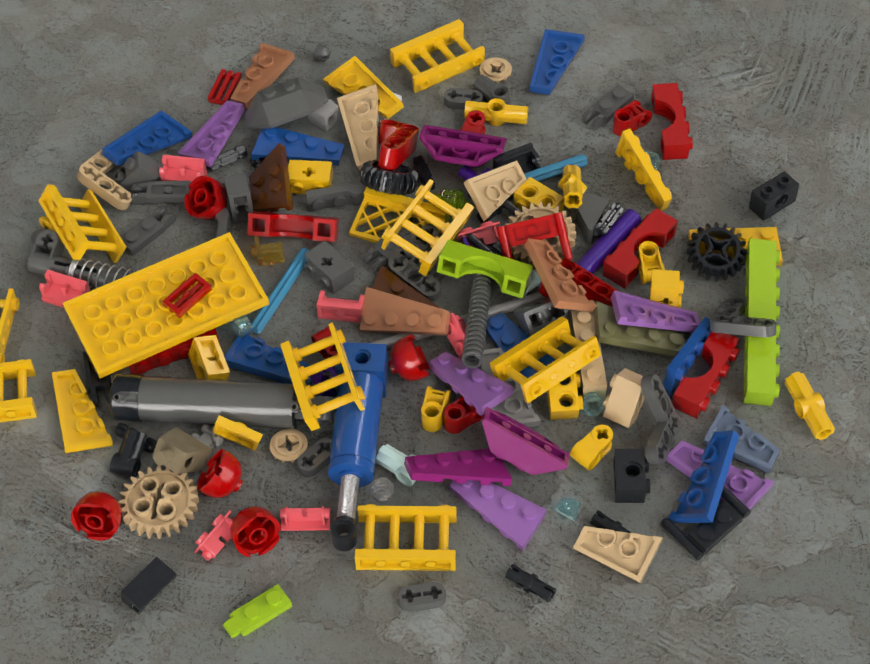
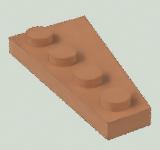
M261 43L259 53L254 55L253 63L250 68L246 69L245 78L240 80L231 96V101L242 103L244 108L248 109L257 92L270 87L295 59L294 52Z
M528 238L525 248L554 308L593 312L597 307L596 303L593 300H588L585 296L586 290L582 285L577 286L572 280L574 275L569 269L561 265L562 259L548 241Z
M366 287L360 331L363 333L448 335L451 313L441 308Z

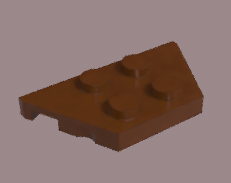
M281 143L277 144L249 177L253 211L278 212L281 208H285L287 211L293 209L286 148Z
M384 266L380 267L372 289L440 308Z

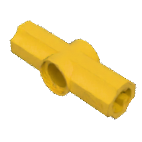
M498 98L491 99L488 103L466 101L464 118L467 117L469 112L478 110L484 113L485 120L492 126H501L505 122L527 124L529 107L508 105Z
M567 164L563 168V175L558 183V187L563 190L564 205L569 209L578 208L583 204L582 197L587 186L581 181V169L576 164Z
M794 372L785 378L784 384L794 400V408L798 417L805 419L815 439L823 440L834 433L835 427L825 412V403L821 394L813 391L804 373Z

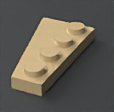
M376 84L337 98L358 170H361L363 163L369 160H379L378 87Z

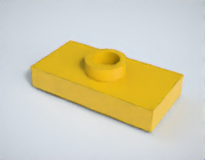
M220 415L212 430L214 434L253 451H256L263 434L247 428L241 422H234Z

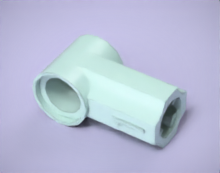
M388 444L383 445L376 456V463L394 473L402 484L411 487L416 480H411L405 468L404 461L405 457L408 456Z

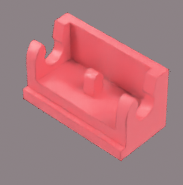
M163 155L162 157L163 168L160 167L159 169L161 181L192 182L197 177L208 175L205 159Z
M47 270L45 273L46 285L40 283L41 300L59 307H63V302L90 291L87 281Z
M321 290L317 301L318 319L361 323L365 295L361 294L359 301L328 298L325 296V291Z

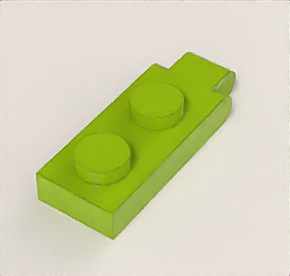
M279 584L233 611L229 615L230 619L223 624V627L231 638L239 634L246 636L290 609L292 602Z

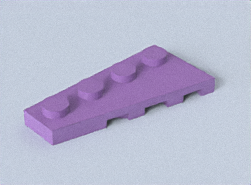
M227 100L177 153L178 156L205 159L206 166L211 167L245 111L243 104Z
M615 290L610 297L617 324L694 332L700 324L698 314L693 311Z
M447 352L429 361L430 370L444 383H449L456 394L460 393L469 406L473 405L476 407V412L480 416L484 414L486 407L492 409L513 395V386L478 368L465 366L461 359Z
M681 441L668 454L666 461L690 478L693 471H696L701 466L703 461L700 458L704 450ZM730 464L724 486L751 509L773 487L774 481L767 478L763 480L754 476V472L745 469L743 471ZM720 497L721 502L726 501L723 497Z
M466 480V484L452 481L449 486L450 492L468 507L480 513L487 523H492L505 538H510L522 552L546 516V509L492 482L490 485H480V481Z

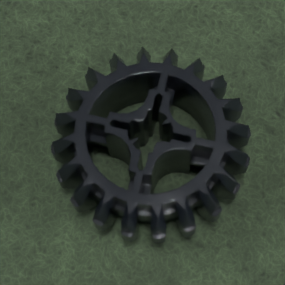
M369 160L363 163L361 168L360 182L365 187L382 193L410 195L415 192L418 184V173L403 164L397 169L387 170L380 168L377 160Z
M718 222L714 223V227L707 223L705 229L699 227L697 233H692V240H688L687 243L689 248L686 249V254L689 255L688 263H693L691 269H699L698 276H702L703 273L707 274L706 280L714 276V280L717 282L720 276L725 281L728 279V274L734 277L736 271H741V264H744L746 261L744 256L747 254V249L743 248L746 242L740 240L742 237L741 233L734 234L735 227L728 230L726 223L723 227H719ZM704 242L707 250L703 257L699 253V245ZM729 247H732L734 251V259L731 262L728 260L726 253ZM715 249L716 251L719 250L721 252L720 254L712 253V251ZM710 263H716V264H718L719 266H714V265H711Z

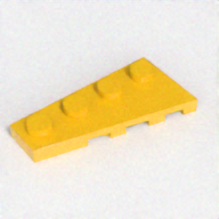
M353 56L323 78L325 85L343 95L376 84L378 87V114L386 119L391 118L404 108L403 103L356 56Z
M631 129L623 131L615 154L618 157L623 156L626 160L624 162L625 167L628 170L633 169L636 181L639 185L644 184L646 186L645 192L660 211L667 209L672 200L669 188L665 187L659 171L652 166L648 153L644 152L640 146L639 138L633 134Z
M777 227L735 228L734 234L741 233L742 237L740 240L746 242L745 247H743L747 249L749 238L777 241L776 250H780V260L776 266L782 267L783 259ZM697 229L689 230V240H692L691 235L693 232L697 233ZM704 242L699 245V253L705 254L707 250ZM729 247L726 253L731 259H734V251L732 247ZM715 249L712 251V253L720 254L721 252L719 250L716 251Z
M76 370L52 372L65 453L113 446V440L110 434L107 433L102 419L99 418L92 400L90 401Z

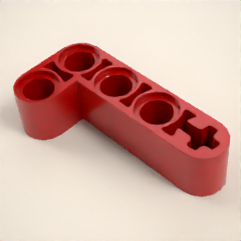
M381 120L378 136L379 143L381 144L378 166L387 170L397 169L416 150L419 128L394 120Z
M562 259L561 265L572 272L574 275L572 280L576 285H582L586 290L585 296L588 300L598 301L613 307L610 297L614 290L618 291L617 289L573 261ZM541 281L539 292L542 296L549 297Z

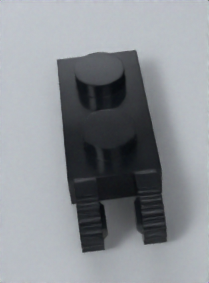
M85 351L83 352L88 389L91 393L93 404L95 407L100 406L97 392L106 390V400L110 404L111 374L99 378Z

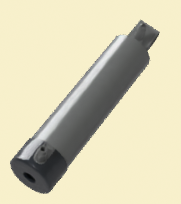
M119 373L114 376L110 391V412L112 418L116 421H155L215 425L220 415L231 421L241 422L248 427L294 429L296 420L304 419L294 386L287 383L154 377L139 374L123 375ZM315 396L311 400L313 405L316 404L318 406L334 399V397ZM334 410L321 414L318 420H333Z

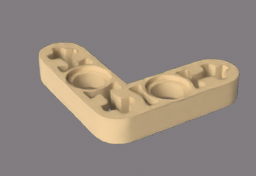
M101 149L79 167L76 178L113 207L119 210H126L132 201L131 193L105 175L116 164L103 156ZM94 163L102 165L103 168L96 166ZM100 185H105L109 189H104Z

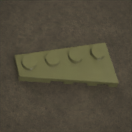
M598 301L595 302L597 307L593 312L596 337L599 343L676 357L685 344L684 335L673 330L617 324L613 307Z

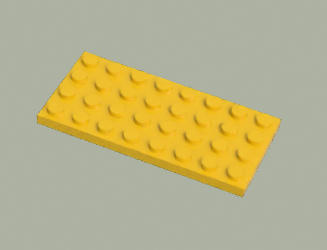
M229 232L62 304L99 378H103L269 305V299ZM197 273L212 286V290L181 318H178L175 313L169 311L168 307L163 306L162 301L189 277ZM199 282L194 283L188 290H191ZM183 294L180 297H178L173 302V304H175L181 297H183Z

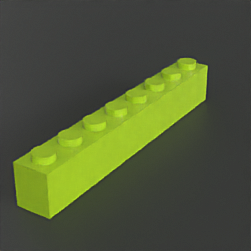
M749 238L745 267V317L766 318L775 321L779 319L780 306H776V301L779 300L780 287H776V282H779L780 269L776 268V264L780 260V250H776L777 241ZM776 325V335L772 337L744 336V404L772 406L774 398L779 396L780 385L776 384V378L779 377L780 364H776V358L779 357L780 345L776 344V339L779 338L780 325Z

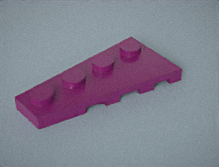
M490 448L405 457L404 461L411 480L443 482L444 479H451L456 481V483L466 484V480L480 481V485L501 482L502 486H511L512 478L503 461L497 458L490 451Z

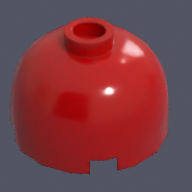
M200 176L194 179L188 186L191 188L189 194H185L184 197L187 213L203 220L214 219L216 214L227 206L228 196L223 184L208 176Z
M409 334L395 342L390 352L392 360L388 362L392 373H398L406 381H417L431 375L430 372L426 371L430 368L421 346L415 347L413 343L416 340L413 334Z
M219 449L206 465L209 468L206 473H201L197 482V489L212 498H223L232 491L234 493L237 492L243 482L240 479L242 467L238 459L230 452Z
M100 491L90 492L81 497L71 513V522L78 532L82 529L88 533L86 537L99 541L112 538L122 521V509L119 502L113 496Z
M251 506L244 508L233 518L230 535L239 553L246 557H251L250 554L255 553L261 556L272 550L279 542L280 536L278 534L281 530V525L269 510L264 507Z

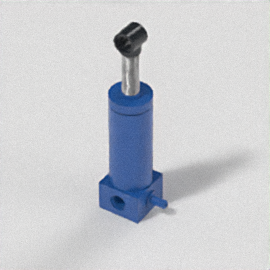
M343 343L357 387L361 386L366 399L362 400L365 410L360 411L355 401L336 408L328 476L333 482L340 485L337 518H335L331 525L333 545L339 551H349L356 546L357 522L355 515L358 488L370 484L374 478L382 398H386L389 373L387 344ZM341 363L334 366L338 375L345 373ZM348 382L338 386L337 397L351 392ZM342 533H348L346 536H340Z

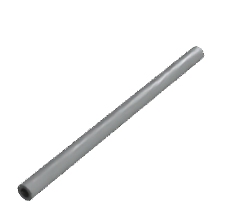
M537 292L524 296L523 299L517 298L490 306L488 318L499 313L513 312L546 297ZM468 313L459 316L463 318L465 325L467 323ZM397 334L371 342V344H387V349H390L396 341L409 334ZM413 334L416 338L415 341L433 336Z

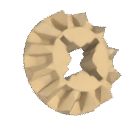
M493 57L483 61L479 70L480 75L488 76L498 84L500 81L506 82L507 78L511 77L512 66L503 58Z
M283 429L271 438L270 452L275 459L281 460L282 463L285 461L294 463L307 450V438L299 430ZM287 440L292 446L290 452L286 448Z

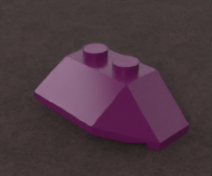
M424 125L419 134V139L434 160L450 164H462L469 167L483 166L501 154L507 143V138L431 125Z
M486 407L482 424L490 451L497 458L506 460L515 465L520 471H526L531 475L564 470L568 467L569 453L567 451L561 450L558 445L511 417Z

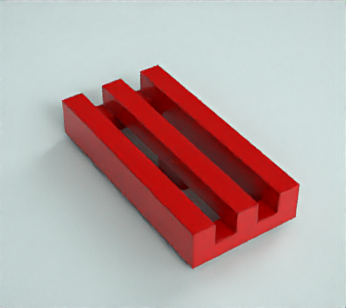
M221 69L208 95V102L223 105L227 100L230 101L242 78L241 72L234 74L233 71L229 70L227 73L226 69ZM233 79V81H232V83H231V85H230V87H229V89H228V91H227V93H226L224 99L221 100L223 94H224V93L226 92V90H227V86H228L230 80Z
M194 273L162 301L163 306L168 307L170 312L175 313L178 318H181L212 290V286L197 273ZM199 282L191 290H188L194 283ZM183 294V297H181L175 304H173V302Z

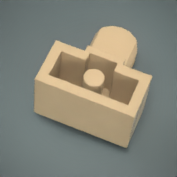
M626 368L619 374H614L610 382V387H612L611 394L607 395L603 403V407L606 408L603 417L628 428L637 420L645 399L641 390L642 375Z

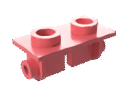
M488 221L476 229H472V227L465 228L460 231L455 241H461L462 244L463 237L473 234L479 240L482 239L483 243L487 246L494 244L499 240L496 227H499L500 221L495 223Z
M451 313L449 331L446 336L458 357L462 360L466 325L462 317Z
M322 506V508L280 509L281 531L330 530L331 508H325V506Z
M230 510L225 516L220 514L211 524L214 529L209 534L204 532L195 542L199 545L194 551L195 554L201 550L203 551L202 556L206 560L214 559L225 546L219 540V537H222L226 542L231 539L230 527L233 519L231 520L228 517L231 513Z

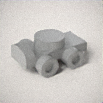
M208 424L201 428L203 435L199 436L196 432L191 435L211 449L214 445L219 446L223 442V437L212 432L214 426L211 428Z

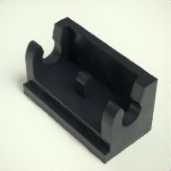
M532 143L501 153L493 158V170L514 161H518L524 174L541 168L538 163L541 159Z
M156 557L121 591V600L136 613L140 614L177 577V574Z

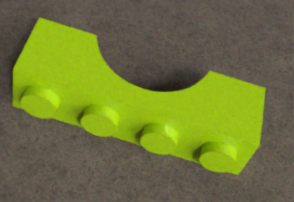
M447 240L439 256L437 272L457 279L463 275L473 273L486 275L499 284L502 293L523 299L530 284L534 266Z

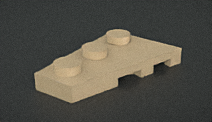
M514 161L470 178L464 182V185L481 218L485 221L527 179L518 161Z
M584 526L573 549L641 583L663 538Z

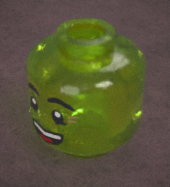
M443 188L439 193L435 194L456 209H462L467 203L463 192L458 189Z

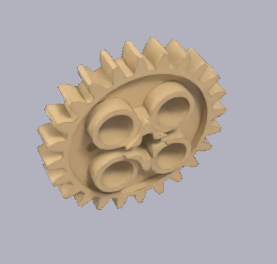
M539 202L538 207L530 203V209L522 206V213L515 210V217L510 216L509 223L505 225L559 213V206L551 209V203H548L546 207H543L542 202ZM562 211L572 252L576 239L575 224L572 223V217H566V211ZM559 236L543 239L548 241L549 244H555L551 247L561 259H564ZM525 244L510 247L514 260L521 257V262L525 263L528 261L530 265H533Z
M158 465L156 471H152L148 467L147 474L138 471V479L131 476L132 485L124 484L125 491L120 492L122 500L118 502L122 509L125 525L129 524L131 531L137 529L138 536L146 532L148 539H150L153 533H156L157 538L160 539L162 533L165 532L168 537H171V530L174 529L177 533H180V525L188 527L186 519L194 520L193 512L198 511L197 487L194 486L193 479H188L187 473L178 474L171 472L167 467L165 471H162L160 465Z

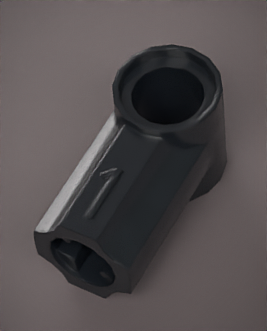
M127 428L119 452H116L111 459L110 472L127 478L131 476L136 478L141 467L140 456L148 435Z

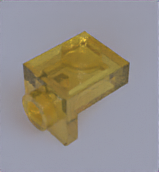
M254 236L255 245H251L253 258L258 259L259 266L285 262L282 242L260 245L259 237Z

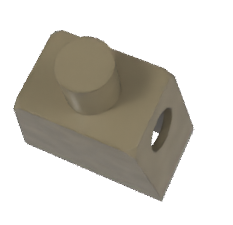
M174 428L159 437L153 453V459L157 465H164L178 474L205 469L212 449L179 428Z

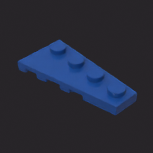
M545 29L530 84V92L551 94L583 44L585 35Z
M161 110L102 148V155L118 166L124 164L137 151L148 155L192 138V131Z
M278 127L261 129L252 152L251 160L266 158L277 144L281 143L286 148L287 159L332 162V165H339L345 145Z
M503 313L487 319L486 334L494 346L501 348L504 353L529 338L526 333ZM546 354L538 359V361L547 366L555 361V359ZM528 366L521 370L520 373L529 378L537 373V371Z
M705 317L667 368L663 386L670 400L682 379L692 367L696 357L703 351L704 343L712 332L710 330V318Z
M242 329L225 355L228 367L281 383L293 384L282 349L278 347L272 348L265 344V340L259 337L255 339L249 336L248 331ZM304 361L299 362L300 366H304V368L310 366V364ZM308 376L309 379L305 381L307 385L311 386L313 382L310 376Z
M735 431L714 432L700 458L703 461L701 466L696 471H693L689 478L692 482L687 492H682L678 499L680 502L676 512L672 511L668 518L673 523L713 522L739 438Z

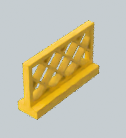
M366 187L364 199L351 226L349 235L377 243L381 237H378L376 232L394 225L414 199L402 195H390ZM424 201L420 204V207L445 223L449 222V214L437 206ZM367 205L376 207L378 212L367 216L365 210ZM391 211L396 212L398 217L387 222L384 214ZM415 213L411 216L417 218L419 223L415 225L420 228L430 224ZM381 216L384 223L373 228L370 220ZM366 222L370 227V230L365 232L356 231L359 225ZM438 229V233H439V237H440V236H441V230Z

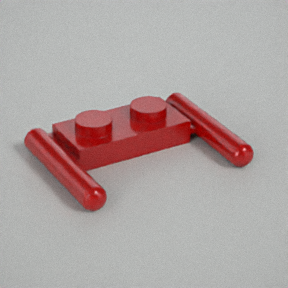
M562 212L496 227L504 257L513 259L510 247L525 244L528 238L543 240L559 236L564 260L570 261L573 258Z

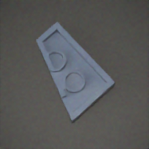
M723 404L703 440V445H708L714 432L735 431L739 438L733 458L770 473L780 450L761 434L754 433L749 429L745 421L740 417L737 419L729 412V408Z

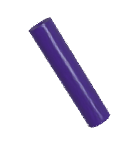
M627 209L617 219L605 236L602 235L576 264L593 274L603 264L606 256L612 254L621 241H625L634 227L637 228L641 224L640 215L632 209Z

